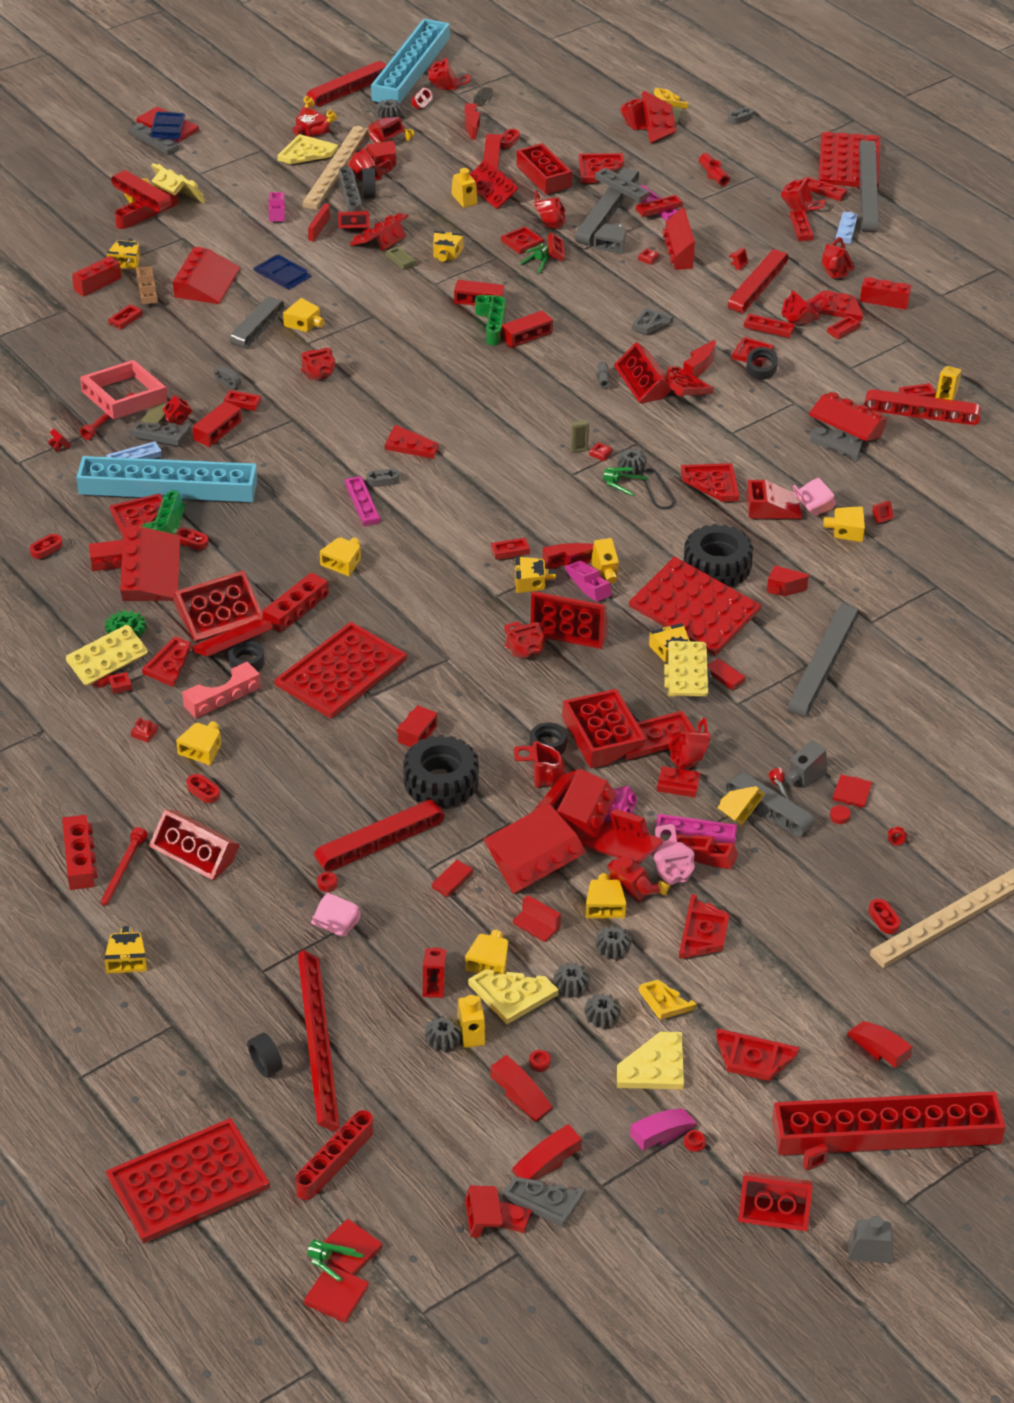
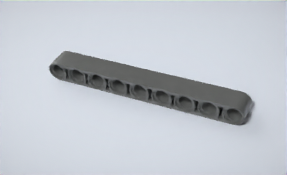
M860 141L861 231L877 232L878 199L875 141Z
M623 168L619 173L620 176L637 184L639 171ZM609 187L578 228L575 241L592 245L596 232L609 222L627 196Z
M843 603L840 604L790 699L788 712L804 717L808 716L857 621L859 608Z

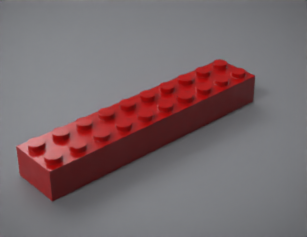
M996 1091L774 1102L772 1114L778 1155L804 1154L806 1150L825 1143L828 1147V1153L1002 1144L1006 1128Z

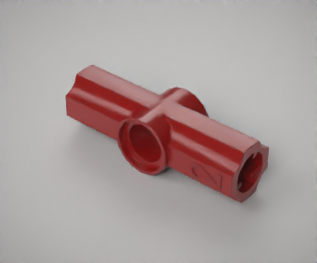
M702 153L698 162L707 171V177L715 180L721 187L726 186L730 182V176L721 168V162L714 160L708 153Z

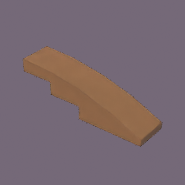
M152 266L136 268L141 303H158Z

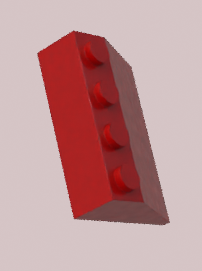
M193 247L173 280L174 297L220 304L240 271V267L210 249Z
M123 527L120 584L122 601H173L179 584V535L145 527Z
M244 570L175 591L173 601L179 616L195 642L222 634L255 619L263 620V614Z
M535 591L531 592L530 623H540L546 639L598 649L603 648L608 634V617L605 605Z
M617 689L563 701L562 719L590 769L608 765L646 742L643 732Z
M549 803L483 839L512 893L525 888L586 853L577 834Z

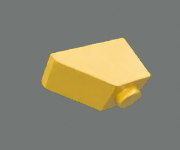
M756 786L730 791L721 799L720 805L717 808L742 826L765 796V793Z

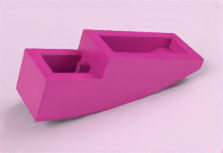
M269 192V222L285 221L284 192Z
M582 561L565 566V570L576 585L594 601L597 602L612 596L610 582L600 578L599 570Z
M683 1108L666 1110L631 1124L630 1137L644 1151L657 1143L660 1146L668 1143L696 1127L697 1123Z

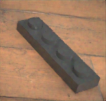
M137 123L129 128L130 134L166 155L179 150L177 143L142 123Z
M607 168L595 173V179L637 202L650 197V191Z

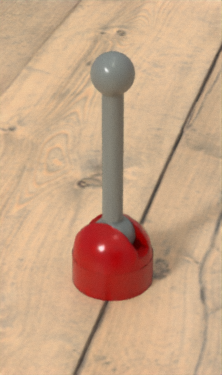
M776 768L771 770L768 774L770 781L774 785H779L783 797L788 799L782 784L785 781L783 769Z

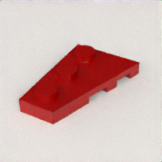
M394 425L385 443V450L434 459L439 450V443Z
M174 636L142 668V674L174 687L191 649L190 642Z

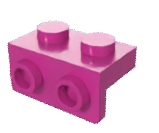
M629 786L613 788L617 795L604 822L612 821L610 812L614 809L633 814L637 804V797Z

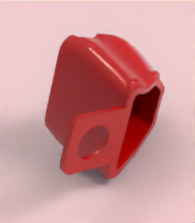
M447 58L435 62L428 71V79L440 89L456 90L457 87L470 82L469 74L456 78ZM467 78L466 81L460 82L462 79Z
M637 98L622 104L620 112L626 121V125L630 126L633 130L647 129L642 99Z
M364 147L360 152H355L348 163V167L352 168L354 176L360 180H363L362 169L374 168L375 180H381L382 175L394 168L390 160H386L376 166ZM384 165H389L388 169L382 170Z
M806 178L791 181L783 188L780 194L790 209L795 211L804 210L805 213L810 210L821 209L826 203V200L813 201ZM821 203L820 206L813 207L814 205Z
M536 190L534 205L545 226L561 228L566 221V209L560 198L541 200Z
M838 237L832 244H826L822 255V266L832 279L844 278L851 270H854V264L847 250H845L846 246L841 237ZM840 242L841 247L836 246V244Z
M791 291V295L783 302L781 314L787 318L789 323L806 325L820 318L819 312L829 301L822 294H819L808 304L795 291ZM822 299L823 304L820 307H816V302Z
M331 348L310 350L301 354V371L309 379L319 381L327 379L333 373L336 361Z
M519 621L504 626V631L507 635L504 646L512 652L513 656L526 659L542 652L545 636L540 623L533 622L522 626Z
M703 718L698 723V732H679L670 741L668 746L671 751L670 759L679 769L684 770L694 767L703 760L711 739V733H708L706 718ZM702 725H704V733L701 731Z
M538 741L533 742V746L514 747L515 761H532L534 786L539 789L541 786L552 787L562 775L566 774L563 758L553 747ZM521 750H526L530 755L521 757L518 753Z

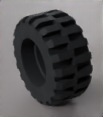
M712 524V526L705 525L701 529L697 528L686 539L683 561L721 583L734 587L739 582L742 583L751 573L753 544L743 531H738L733 526L731 528L724 524L722 526Z
M430 736L426 740H419L417 745L411 746L405 754L403 762L404 786L407 793L415 801H421L422 803L427 800H433L439 807L449 808L452 805L454 807L460 805L462 801H467L476 792L479 784V760L477 753L469 744L466 745L465 741L457 740L453 736ZM435 769H448L453 772L448 774H434L430 771Z

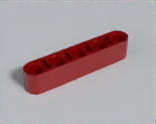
M123 170L111 177V182L115 188L156 212H160L172 205L168 194L127 170Z
M160 189L168 194L172 201L171 206L160 212L152 210L139 201H134L115 210L116 227L118 229L129 228L178 204V193L173 195Z
M357 1111L296 1174V1194L300 1199L310 1200L315 1197L372 1137L374 1131L373 1116L369 1111Z

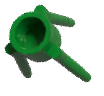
M543 243L527 250L526 253L533 251L534 253L520 262V265L534 257L537 260L543 259L537 271L540 274L546 261L549 259V248Z
M609 467L605 469L603 474V480L607 482V486H612L631 496H634V493L615 484V482H619L620 477L648 479L647 476L619 472L633 471V468Z
M317 1239L312 1240L307 1252L308 1257L313 1258L311 1264L320 1267L339 1282L342 1278L323 1264L322 1261H328L332 1252L363 1258V1254L356 1252L355 1249L328 1244Z

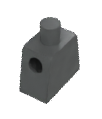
M615 223L614 225L604 224L594 235V249L622 254L626 228L622 227L620 223Z
M813 739L809 741L791 758L790 772L784 776L786 782L791 786L798 782L801 786L807 787L826 775V749Z
M872 1216L869 1220H857L848 1238V1260L893 1264L891 1223L883 1221L879 1216Z

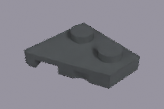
M645 308L632 324V330L648 334L673 323L674 316Z

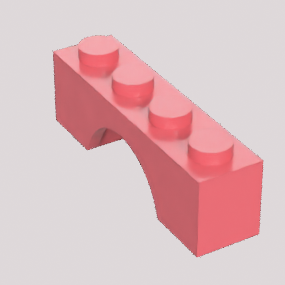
M245 662L231 669V679L222 686L210 688L198 684L183 691V705L197 719L261 688L260 674L248 662Z

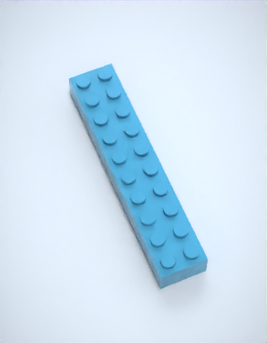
M423 19L372 83V101L380 103L381 100L392 99L401 103L450 39V23Z
M82 456L76 479L78 494L142 498L160 493L163 498L166 493L177 490L182 499L253 502L257 485V466L252 463Z

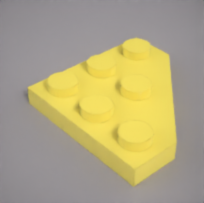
M299 134L277 155L278 161L294 164L332 157L338 151V145Z
M485 969L468 979V985L506 1024L513 1022L558 996V989L546 976L537 975L536 978L524 977V974L507 972V974L494 973V970Z
M659 1032L617 1065V1088L683 1090L682 1032Z

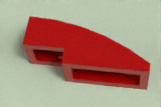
M465 103V128L471 139L476 140L480 127V112H477V104Z
M486 134L483 161H487L498 170L501 134Z
M712 340L692 351L690 358L684 361L683 369L695 377H699L704 373L715 357L716 340Z
M566 543L543 547L542 559L547 569L567 566L577 561L589 564L592 561L594 544Z
M676 834L677 842L684 843L693 850L695 862L732 869L738 856L734 843L715 842L714 836Z
M862 1021L848 1031V1035L878 1061L884 1058L894 1068H897L911 1058L913 1046L882 1026Z
M507 1054L490 1066V1078L506 1090V1097L536 1122L552 1110V1105L535 1082Z
M567 1124L530 1150L512 1168V1171L519 1178L537 1180L561 1167L564 1159L581 1151L582 1139L570 1124Z

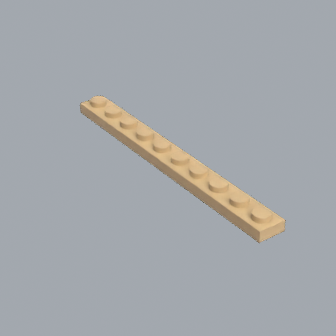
M354 126L304 199L303 207L315 210L319 208L339 178V169L347 166L353 154L368 135V128Z
M1014 868L873 948L870 951V956L884 969L1014 894Z

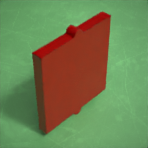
M841 774L832 800L864 808L872 781L859 779L857 776L851 777Z

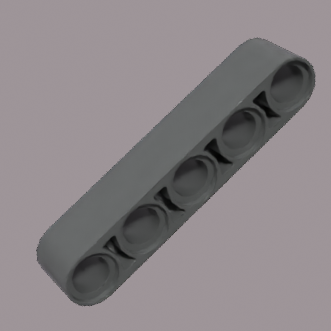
M348 166L341 167L339 169V184L346 210L362 211L361 199L353 170Z
M267 297L232 332L230 337L231 344L248 348L281 315L284 310V301Z
M740 772L726 783L728 793L754 786L762 790L765 796L754 810L797 837L802 836L815 824V820L809 812L746 773Z

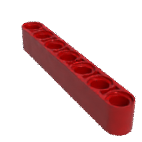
M382 61L374 62L309 90L306 96L314 100L315 106H323L372 85L387 64Z
M772 249L730 297L728 309L744 314L785 267L789 254Z
M876 389L868 390L864 401V406L868 407V410L880 413L966 425H976L980 422L981 406L970 402Z
M427 800L318 847L314 852V858L324 871L331 872L439 825L445 819V813L435 801Z

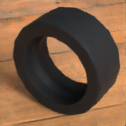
M362 169L364 198L376 197L375 169Z
M758 347L749 352L746 368L752 377L767 379L776 373L778 357L772 349ZM757 358H766L772 362V365L768 368H758L752 362Z
M246 640L229 649L231 669L248 662L258 672L265 664L264 648L255 641ZM245 654L256 656V658L248 661L237 659Z
M544 722L532 729L530 732V746H533V742L538 741L539 738L550 736L559 741L553 744H542L553 747L560 755L564 753L567 746V733L562 726L552 722Z
M263 1032L247 1041L250 1057L262 1076L267 1078L282 1070L283 1063L280 1053L268 1034Z

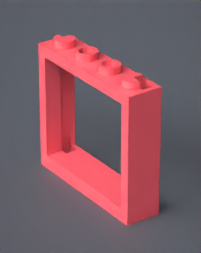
M135 360L80 377L82 392L112 419L167 402V387ZM135 377L149 390L115 401L101 387Z

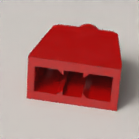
M394 140L366 144V149L376 166L386 160H390L393 167L396 166ZM386 164L382 168L388 169L389 165Z
M440 947L425 949L422 997L444 998L447 971L446 949H441ZM437 975L438 981H432L430 977Z

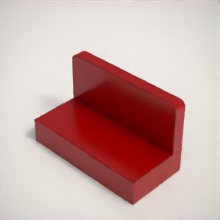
M527 895L523 899L522 912L513 919V924L543 942H547L561 928V914Z
M470 1185L465 1197L470 1237L480 1238L483 1227L502 1226L498 1192L496 1186Z

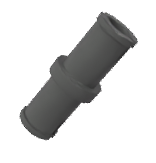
M600 362L597 366V378L599 379L600 387L605 389L610 386V371L606 362Z

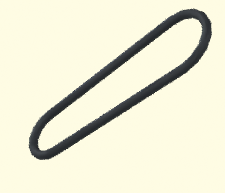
M646 468L645 470H643L641 472V476H644L645 471L655 472V474L657 475L660 482L662 483L665 490L667 491V493L673 501V503L670 506L663 507L657 505L650 491L647 481L643 480L653 504L660 509L672 508L675 505V499L670 493L669 489L665 485L660 475L658 474V472L652 468Z

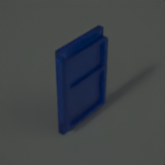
M157 111L153 120L150 137L180 139L186 114Z
M280 254L269 258L253 268L255 272L288 290L311 278V274L308 273L307 269Z

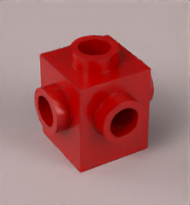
M174 395L162 409L166 415V420L181 425L193 411L188 402L177 395Z

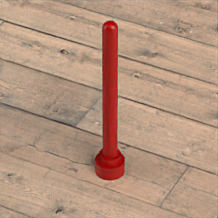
M131 392L126 397L134 395V393ZM105 413L92 425H85L80 429L81 436L86 440H90L95 436L96 429L111 417Z
M141 827L133 828L130 834L131 843L101 899L102 905L106 906L109 904L137 847L146 841L148 833L145 829Z

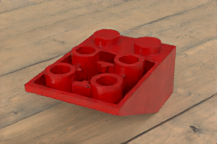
M747 480L746 501L748 518H802L800 501L794 495V492L767 480Z

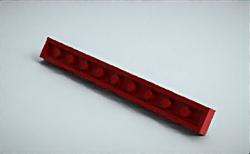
M302 950L298 954L316 1119L318 1125L335 1132L340 1128L320 962L318 957Z

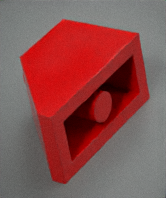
M775 565L768 577L767 592L785 597L806 591L808 589L809 574Z

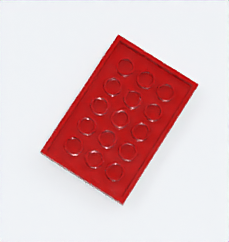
M830 131L822 132L819 180L832 185L860 187L859 142L875 141L877 188H879L880 136L832 133Z
M675 556L629 601V607L664 627L683 623L689 641L706 643V651L714 656L761 610V604Z
M350 622L274 680L275 686L332 719L406 661L407 653Z
M232 1118L106 1170V1177L143 1244L270 1189L269 1180Z

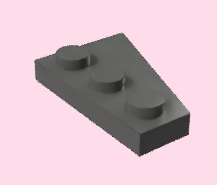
M137 422L130 430V434L138 439H147L156 443L162 442L171 446H179L192 429L191 424H185V427H176L174 423L160 426L159 423Z
M814 427L810 437L811 443L826 449H835L842 456L847 454L854 461H857L864 441L849 433L822 427Z
M514 1177L503 1192V1199L517 1206L530 1209L532 1213L564 1227L585 1196L586 1189L577 1188V1190L565 1188V1185L556 1184L555 1187L544 1185L541 1181Z

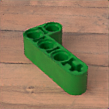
M479 295L475 298V314L488 317L486 343L496 346L501 342L506 300L502 296Z
M172 490L166 493L156 520L143 524L140 527L176 535L185 509V504L179 492Z

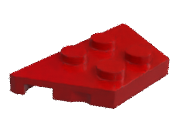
M643 91L641 94L649 141L652 144L656 140H661L666 136L674 134L677 130L672 105L647 91Z
M823 290L806 301L810 304L819 294H822L829 302L819 314L841 318L851 316L857 321L863 320V313L855 296ZM818 300L815 306L820 307L823 304V300Z
M691 894L679 950V959L723 951L730 914L717 909L709 902L706 904L697 900L695 894Z
M717 1028L716 1039L726 1071L771 1081L799 1053V1047L723 1029Z

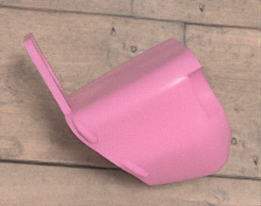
M820 478L810 481L800 489L793 485L794 495L812 514L818 516L834 508L836 504L834 494Z
M673 824L657 826L655 828L656 837L660 838L661 832L665 829L671 831L670 839L663 840V844L651 854L656 862L655 867L658 875L669 885L677 882H686L695 868L693 850L684 843L676 841V831Z
M327 893L320 901L316 913L312 917L311 924L340 937L347 936L348 932L358 923L361 911L358 910L359 907L356 904Z

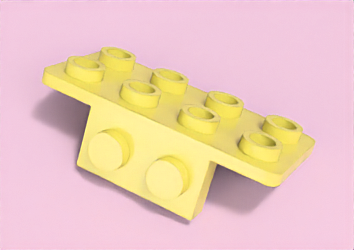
M152 163L151 167L156 173L152 180L155 186L173 195L181 192L204 204V195L197 188L198 185L193 180L189 181L184 176L177 175L174 171L167 170L160 164Z
M125 625L67 655L66 661L83 684L90 685L147 655L148 650L131 627Z
M670 641L668 644V664H664V675L668 676L665 677L664 688H668V696H707L706 643Z

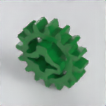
M124 610L121 613L116 611L117 615L111 614L110 618L106 619L105 630L107 634L125 625L130 626L138 638H141V634H145L146 621L144 616H140L139 612L134 614V610L130 612Z

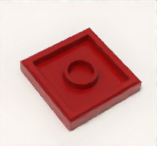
M526 226L501 236V241L518 254H523L527 250L539 246L541 243L544 244V239Z
M743 337L733 351L731 359L747 363V355L751 350L758 347H767L774 350V345ZM757 358L752 364L762 367L767 359Z
M348 1218L323 1241L328 1244L355 1249L356 1252L363 1254V1258L332 1252L328 1260L336 1268L354 1276L383 1248V1243Z
M327 1264L326 1266L340 1276L342 1280L340 1282L323 1270L305 1297L304 1305L346 1323L369 1288V1282Z

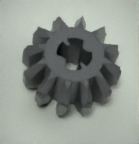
M392 99L381 100L377 106L378 117L381 119L400 117V103Z
M631 448L623 450V452L619 453L617 460L618 468H633V471H621V473L633 475L635 473L641 474V471L645 470L647 463L646 455L643 454V451H638L637 448L634 450Z
M612 924L610 928L603 926L602 931H598L596 949H598L599 955H605L606 959L613 957L616 960L617 956L623 958L626 953H629L631 938L628 935L627 929L622 930L621 926L617 928L613 927Z
M567 962L566 966L560 965L558 970L555 971L554 986L558 989L559 994L565 993L566 997L573 995L576 998L578 994L584 995L590 983L589 971H586L584 965L578 966L577 962L574 965Z
M602 992L601 996L594 994L592 998H588L586 1007H584V1013L587 1023H592L593 1027L599 1025L603 1030L606 1025L611 1028L613 1023H618L621 1008L618 999H613L612 994L605 996Z
M442 1014L440 1019L433 1017L432 1022L427 1023L425 1038L428 1046H433L435 1051L442 1049L445 1052L446 1048L453 1050L454 1045H459L462 1029L459 1027L458 1020L453 1021L452 1016L444 1018Z

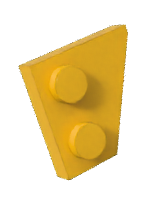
M655 88V96L671 104L672 107L688 108L689 103L687 101H680V97L673 94V92L667 89Z
M659 980L640 984L638 991L659 1020L695 1010L696 1003L691 1000L688 1003L679 997L680 993L669 988Z

